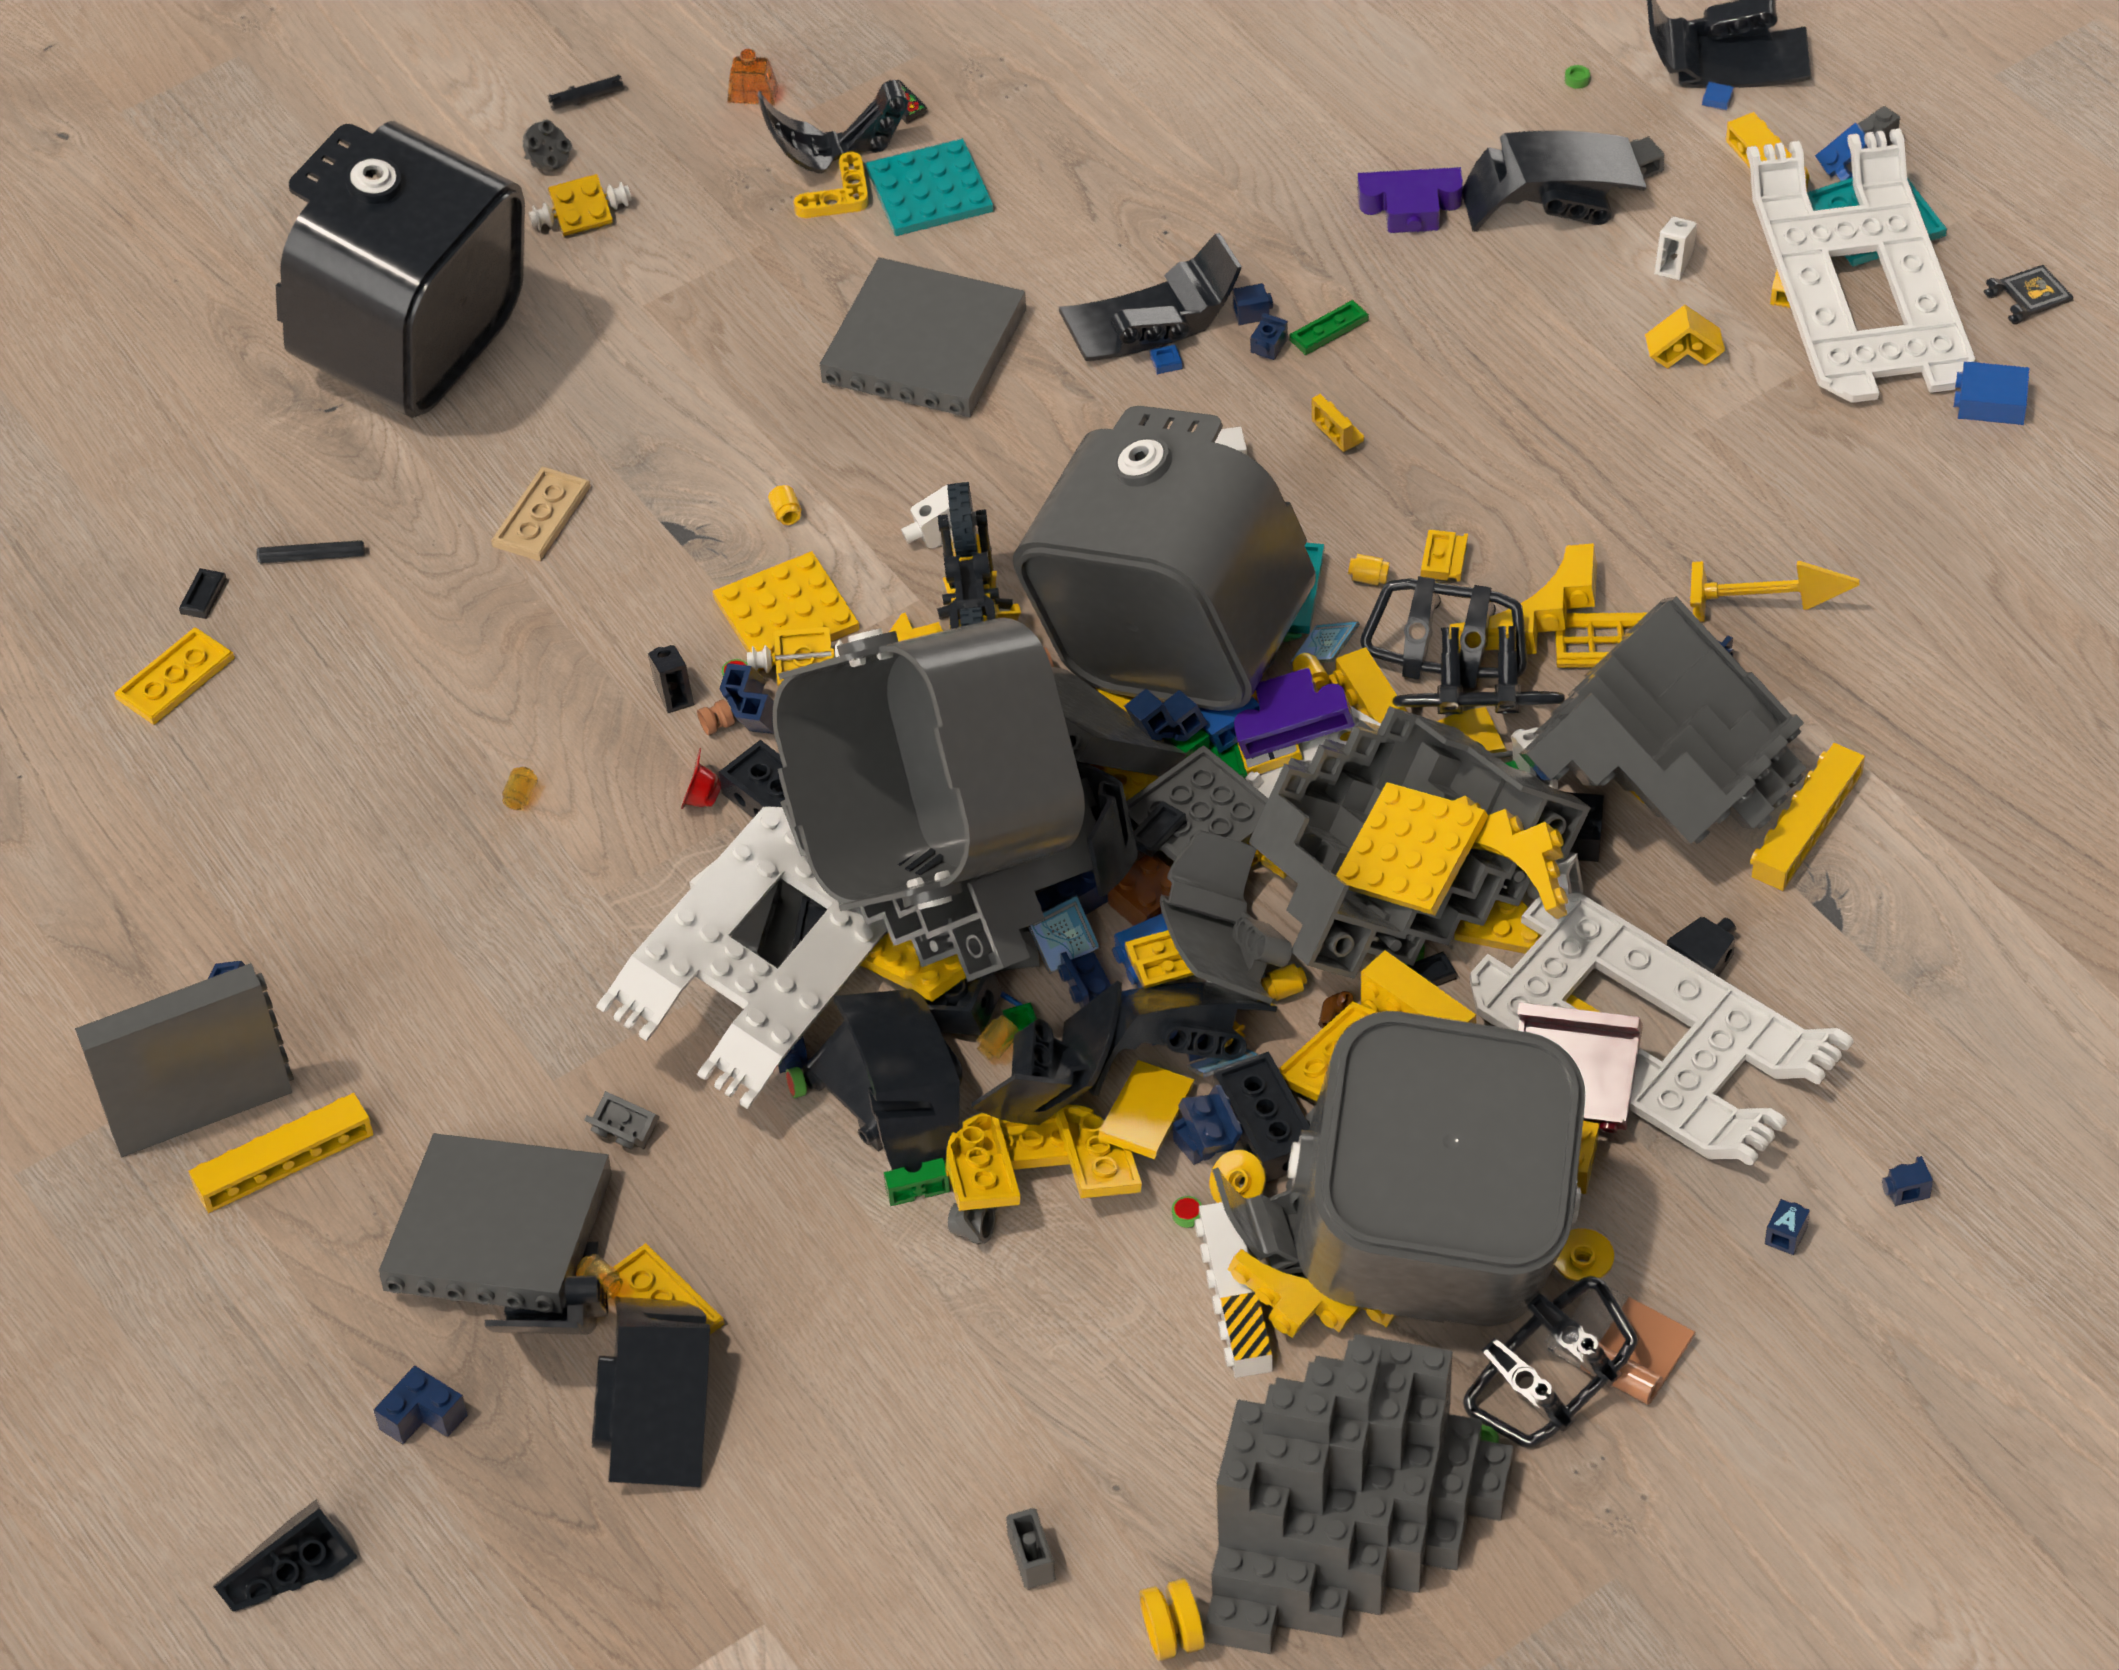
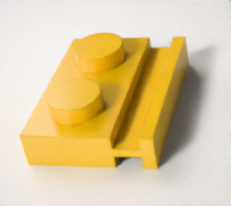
M1428 529L1421 566V577L1440 580L1456 578V581L1461 582L1468 534L1464 533V536L1456 535V532Z

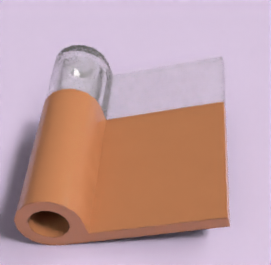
M1608 1286L1638 1337V1344L1626 1365L1620 1370L1622 1375L1611 1386L1648 1405L1656 1397L1693 1339L1695 1331ZM1590 1289L1571 1319L1579 1323L1586 1334H1592L1596 1337L1598 1344L1612 1361L1625 1342V1339L1596 1290ZM1576 1332L1569 1333L1565 1337L1564 1342L1566 1344H1574L1579 1339L1580 1334ZM1549 1333L1547 1334L1545 1343L1548 1344V1352L1591 1374L1574 1358L1564 1353L1555 1339Z

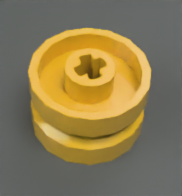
M1185 1578L1168 1582L1166 1599L1162 1591L1156 1586L1139 1590V1600L1145 1628L1158 1661L1175 1657L1177 1639L1181 1648L1187 1653L1204 1649V1636L1199 1611Z

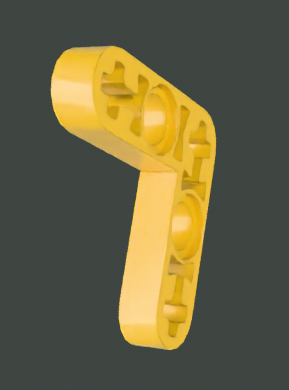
M847 152L839 158L843 188L802 193L795 197L794 210L798 217L829 216L859 212L867 208L868 193L862 158L858 153ZM849 164H853L854 169L849 170ZM853 179H857L860 181L856 184L848 183V181ZM853 194H858L859 199L854 200ZM829 200L837 201V203L832 205L825 204Z

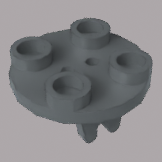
M546 119L542 122L534 123L524 133V158L530 160L532 167H538L546 171L557 170L566 163L569 152L572 149V144L561 129Z

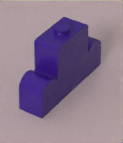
M1461 167L1357 173V194L1360 211L1367 215H1376L1385 211L1387 231L1389 233L1439 230L1440 208L1445 211H1453L1462 205L1463 181Z
M1309 668L1260 682L1256 688L1260 710H1244L1234 719L1237 741L1245 760L1345 730L1355 725L1352 710L1342 686L1334 683L1327 684L1318 692Z

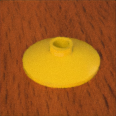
M1233 1150L1222 1155L1214 1164L1212 1169L1218 1167L1223 1176L1242 1197L1253 1198L1263 1194L1266 1185V1173L1259 1159L1254 1154L1244 1150ZM1211 1170L1209 1178L1210 1192L1216 1203H1220L1222 1200L1213 1170ZM1245 1177V1183L1240 1187L1239 1182L1241 1178Z
M1587 1228L1572 1229L1554 1266L1561 1275L1572 1281L1578 1282L1588 1276L1601 1279L1613 1266L1614 1249L1611 1242L1603 1234ZM1583 1259V1260H1586L1587 1262H1580V1261H1578V1260Z

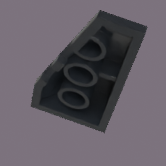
M316 1499L290 1518L215 1583L213 1587L232 1612L269 1600L272 1596L289 1590L300 1589L302 1586L318 1580L323 1581L331 1578L357 1559L358 1556L338 1526Z

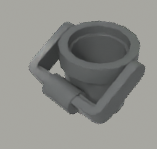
M954 1203L949 1211L948 1230L952 1234L969 1238L973 1243H987L994 1231L997 1207L959 1211L957 1203Z

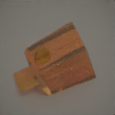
M752 49L743 50L740 56L733 58L727 102L759 105L757 94L760 90L766 100L771 105H775L779 88L770 60L764 57H756L755 51Z

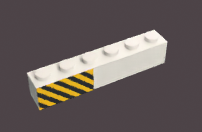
M1222 1202L1199 1206V1219H1194L1197 1238L1203 1237L1204 1244L1200 1245L1203 1263L1209 1262L1210 1270H1206V1277L1209 1289L1214 1288L1216 1295L1212 1296L1214 1313L1220 1314L1222 1321L1218 1322L1220 1339L1226 1340L1228 1345L1227 1348H1224L1226 1366L1233 1367L1235 1378L1272 1372V1352L1259 1299L1254 1291L1248 1286L1238 1283L1232 1277L1231 1272L1227 1270L1233 1257L1240 1249L1248 1253L1247 1247L1230 1222Z

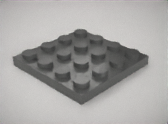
M1203 745L1126 802L1131 824L1135 829L1162 801L1186 813V821L1160 848L1161 851L1175 862L1178 855L1199 830L1242 843H1249L1268 798Z

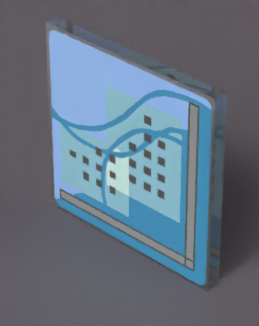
M1354 621L1315 625L1290 661L1291 665L1295 657L1302 653H1310L1316 656L1320 663L1335 662L1360 623Z
M1077 895L1043 911L1045 920L1028 926L1049 974L1057 971L1058 965H1061L1060 953L1067 952L1071 960L1101 948Z
M1246 1049L1245 1054L1235 1060L1209 1057L1189 1064L1187 1067L1188 1070L1205 1078L1214 1075L1216 1072L1257 1059L1260 1056L1258 1053Z

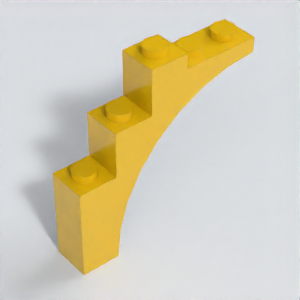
M1594 543L1566 545L1564 558L1554 576L1533 596L1520 603L1523 608L1527 654H1537L1538 632L1566 630L1567 609L1595 607L1597 560ZM1510 609L1490 616L1487 636L1488 645L1485 651L1499 650L1498 626H1506V638H1509L1508 626H1513L1512 611ZM1465 622L1450 624L1449 626L1450 639L1451 627H1459V653L1461 649L1460 637ZM1473 632L1468 636L1467 643L1469 647L1476 648L1481 644L1480 634Z
M1466 795L1453 800L1481 808L1478 802L1475 803ZM1506 809L1489 815L1471 849L1486 850L1504 856L1516 863L1528 875L1538 890L1545 910L1556 919L1568 915L1565 907L1568 899L1564 889L1559 886L1557 878L1560 877V870L1555 860L1563 858L1561 846L1564 845L1558 829H1553L1546 822L1524 830L1520 818L1514 816Z
M1240 1249L1233 1257L1227 1269L1238 1283L1246 1285L1254 1291L1262 1303L1273 1307L1268 1319L1272 1321L1273 1326L1279 1332L1286 1333L1291 1338L1297 1334L1314 1313L1319 1316L1324 1325L1334 1328L1340 1333L1359 1310L1363 1308L1336 1302L1319 1292L1308 1279L1286 1274L1263 1264L1243 1249ZM1363 1308L1371 1320L1381 1323L1384 1327H1387L1397 1316L1381 1313V1310Z

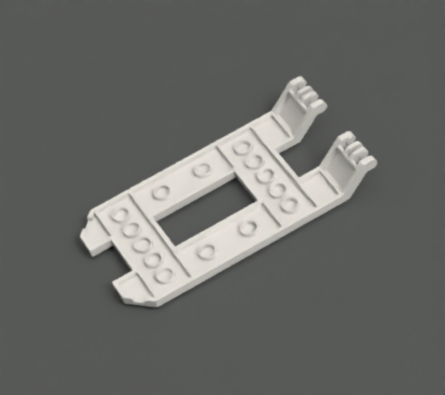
M1892 129L1890 131V140L1893 144L1887 146V140L1883 131H1876L1875 136L1873 132H1867L1864 136L1868 147L1866 149H1862L1858 134L1848 135V145L1852 161L1853 188L1859 206L1813 211L1806 192L1804 154L1800 141L1789 143L1791 158H1786L1782 143L1775 144V152L1772 144L1765 145L1764 155L1767 159L1766 161H1760L1757 146L1747 147L1753 203L1818 386L1851 403L1877 400L1879 396V390L1874 378L1922 372L1929 393L1955 390L1957 372H1962L1964 361L1975 362V356L1907 180L1905 143L1901 129ZM1877 251L1904 325L1857 331L1830 257Z
M763 807L631 955L596 1008L603 1013L607 1012L614 1000H618L624 1005L616 1011L614 1020L620 1023L629 1010H633L634 1012L629 1016L624 1027L632 1029L639 1017L642 1016L649 1022L642 1027L639 1037L648 1041L683 990L695 977L699 978L742 1007L743 1011L732 1022L708 1060L700 1068L697 1076L707 1080L714 1068H719L724 1073L716 1080L715 1088L720 1091L730 1077L734 1078L727 1088L725 1095L732 1097L739 1088V1085L743 1084L749 1088V1091L745 1092L739 1102L740 1105L748 1109L756 1100L783 1058L861 965L875 945L884 937L888 929L884 919L866 925L859 907L840 911L838 905L841 904H838L837 900L828 895L815 879L806 855L801 857L783 808ZM781 878L828 910L777 969L730 936Z
M1581 893L1567 895L1568 903L1565 904L1568 915L1556 919L1545 910L1541 897H1538L1521 918V923L1542 935L1513 968L1487 954L1470 973V985L1477 1015L1496 1027L1518 1030L1520 1021L1517 1014L1519 1002L1576 1009L1565 1001L1588 974L1596 968L1684 1022L1691 1028L1663 1061L1639 1048L1630 1111L1707 1159H1739L1747 1165H1753L1758 1159V1154L1747 1145H1751L1759 1151H1764L1768 1147V1143H1771L1775 1138L1774 1131L1763 1124H1767L1778 1131L1782 1130L1787 1124L1786 1118L1772 1108L1738 1109L1716 1095L1744 1061L1749 1062L1775 1079L1806 1078L1815 1084H1820L1825 1078L1823 1069L1831 1070L1835 1066V1062H1838L1842 1057L1841 1051L1838 1048L1848 1050L1853 1044L1852 1037L1839 1028L1808 1030L1801 1028Z

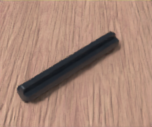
M362 540L268 546L257 548L256 556L259 563L361 557L365 555V544Z

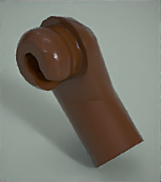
M1342 991L1326 998L1322 1004L1318 1025L1324 1028L1336 1015L1354 1001L1353 995L1348 991Z

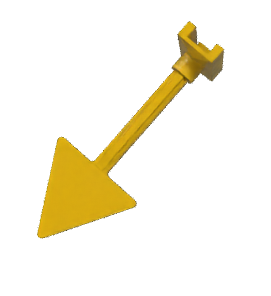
M1698 561L1692 562L1690 606L1693 607L1694 616L1700 622H1705L1707 599H1719V596L1800 592L1803 609L1808 610L1859 586L1860 580L1803 561H1797L1798 580L1734 584L1707 583L1704 562Z

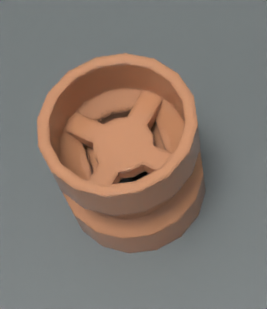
M724 699L715 702L714 706L710 708L703 707L697 710L699 722L708 736L716 733L720 727L728 728L735 724L732 711Z

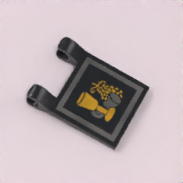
M2044 265L2002 279L1990 278L1986 281V285L1989 288L1984 290V293L1989 298H1994L2005 290L2017 302V304L2012 305L2010 308L2013 315L2008 316V319L2013 324L2022 322L2030 315L2071 302L2074 298Z

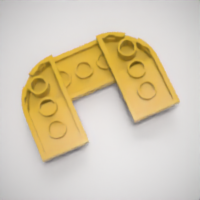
M1066 1105L1040 1125L1009 1122L981 1113L964 1121L963 1127L957 1133L953 1132L947 1144L946 1176H950L959 1211L1020 1205L1021 1196L1013 1171L1016 1169L1070 1164L1080 1199L1141 1193L1142 1183L1132 1151L1099 1140V1130L1105 1120L1094 1115V1109L1083 1106Z

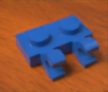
M1856 122L1815 155L1827 174L1831 177L1837 175L1841 181L1853 177L1852 172L1847 167L1851 162L1848 135L1858 134L1862 149L1868 148L1864 140L1865 132Z

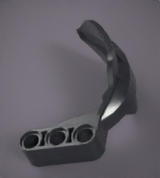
M889 80L882 84L875 99L845 132L836 133L835 131H829L825 133L808 122L792 119L779 112L766 100L760 90L757 94L767 128L785 155L800 167L818 174L824 173L834 160L839 159L844 153L854 152L855 150L872 153L884 151L888 147L908 107V99L901 83L897 80Z

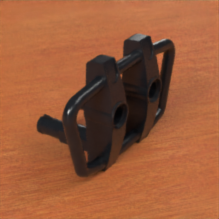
M1418 576V579L1407 578L1388 581L1379 594L1360 638L1361 647H1366L1373 658L1403 666L1402 677L1421 679L1422 672L1441 675V663L1425 661L1429 641L1433 634V613L1441 604V598L1438 594L1470 599L1464 629L1460 637L1461 685L1463 687L1476 688L1478 678L1498 679V667H1481L1485 648L1488 645L1489 618L1495 615L1496 612L1494 603L1512 611L1513 626H1516L1518 677L1526 671L1528 665L1522 605L1514 598L1492 591L1491 587L1474 585V588L1444 584L1438 583L1434 578ZM1415 590L1408 621L1404 628V655L1374 646L1371 642L1372 637L1393 591ZM1421 623L1425 627V635L1421 639H1415L1412 636V628L1414 625ZM1473 632H1477L1481 636V644L1476 648L1469 647L1467 643L1468 636Z
M1498 626V684H1495V692L1463 693V685L1460 682L1459 627H1451V639H1449V627H1442L1441 685L1437 686V693L1399 695L1392 699V703L1396 707H1437L1438 714L1441 715L1463 714V706H1495V713H1521V705L1562 704L1565 701V695L1550 691H1521L1517 675L1516 626H1508L1509 638H1506V626Z
M1588 1276L1582 1278L1553 1301L1548 1300L1539 1293L1527 1305L1528 1310L1533 1316L1504 1345L1494 1337L1481 1350L1490 1362L1467 1390L1463 1399L1464 1409L1471 1418L1482 1419L1483 1425L1493 1428L1499 1434L1522 1447L1532 1448L1551 1438L1559 1430L1564 1432L1576 1420L1574 1415L1605 1385L1609 1388L1622 1375L1620 1370L1626 1365L1638 1344V1337L1608 1285L1598 1277ZM1589 1289L1596 1290L1625 1339V1342L1612 1361L1598 1344L1595 1336L1586 1334L1579 1323L1573 1321L1561 1311ZM1541 1325L1560 1345L1564 1353L1570 1355L1595 1376L1566 1406L1552 1389L1551 1384L1541 1379L1534 1368L1528 1366L1514 1354ZM1576 1332L1580 1334L1579 1339L1574 1344H1566L1564 1342L1565 1337L1569 1333ZM1499 1372L1512 1386L1518 1397L1528 1402L1550 1422L1534 1433L1527 1435L1479 1408L1476 1405V1400ZM1523 1378H1534L1531 1387L1527 1389L1519 1388V1383Z

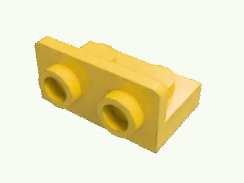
M1321 394L1312 398V422L1343 452L1364 441V435L1331 401H1327Z

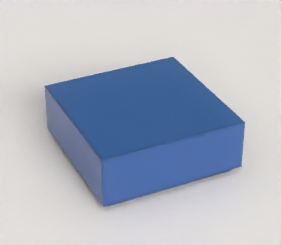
M1709 82L1702 98V105L1727 110L1734 87Z
M1176 345L1150 350V358L1156 374L1183 369L1182 360Z

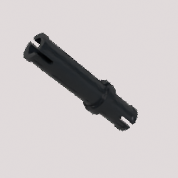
M617 74L616 76L579 87L573 85L568 90L552 95L549 94L548 101L549 104L552 103L550 107L552 110H556L571 104L577 106L582 101L624 90L623 81H620L622 78L620 74Z

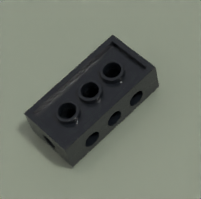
M760 739L718 772L722 794L753 818L763 807H782L780 802L785 800L778 773V769L783 768L780 754Z
M1268 1051L1213 1071V1084L1222 1086L1225 1095L1230 1099L1231 1108L1236 1119L1241 1123L1242 1135L1239 1141L1245 1151L1254 1154L1259 1159L1262 1167L1265 1169L1266 1182L1288 1175L1293 1142L1298 1143L1301 1130L1309 1131L1310 1126L1270 1052Z

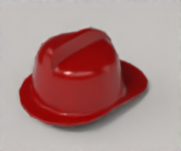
M699 748L692 779L681 809H684L685 805L711 807L720 793L721 785L717 775L699 763L701 748Z

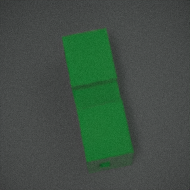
M943 1158L923 1162L922 1168L914 1173L906 1171L904 1167L883 1172L885 1190L890 1207L915 1201V1197L925 1195V1198L950 1192Z

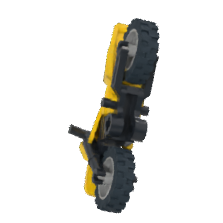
M969 482L947 484L950 514L937 515L946 577H943V581L947 594H942L943 605L946 606L937 608L939 619L949 616L950 629L998 618L996 604H998L999 609L1010 610L1013 605V599L999 597L998 587L996 588L997 570H994L992 547L990 546L987 512L986 509L973 511ZM975 525L978 527V534L976 533ZM950 528H952V535H953V541H954V551H953V545H952V538H951Z

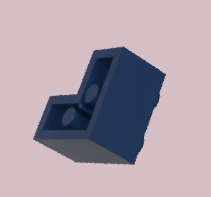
M415 1365L373 1409L379 1430L402 1445L406 1443L423 1423L448 1438L468 1416L462 1394Z

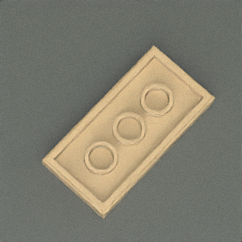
M542 466L491 540L492 547L541 562L591 488L590 481Z

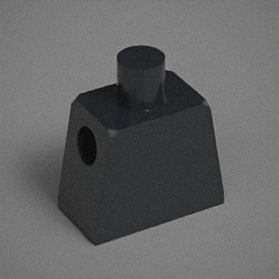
M675 645L657 647L649 652L648 658L653 681L667 713L693 706L694 700L686 663ZM669 682L677 683V688L671 690L669 688L671 687Z
M1700 917L1667 940V946L1719 977L1733 957L1735 937L1732 934L1736 931V926L1728 918H1723L1715 924L1706 917Z

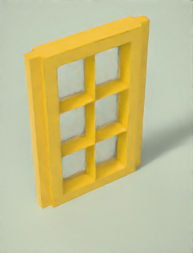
M1648 612L1567 613L1566 630L1555 631L1557 668L1594 667L1623 640L1622 637Z

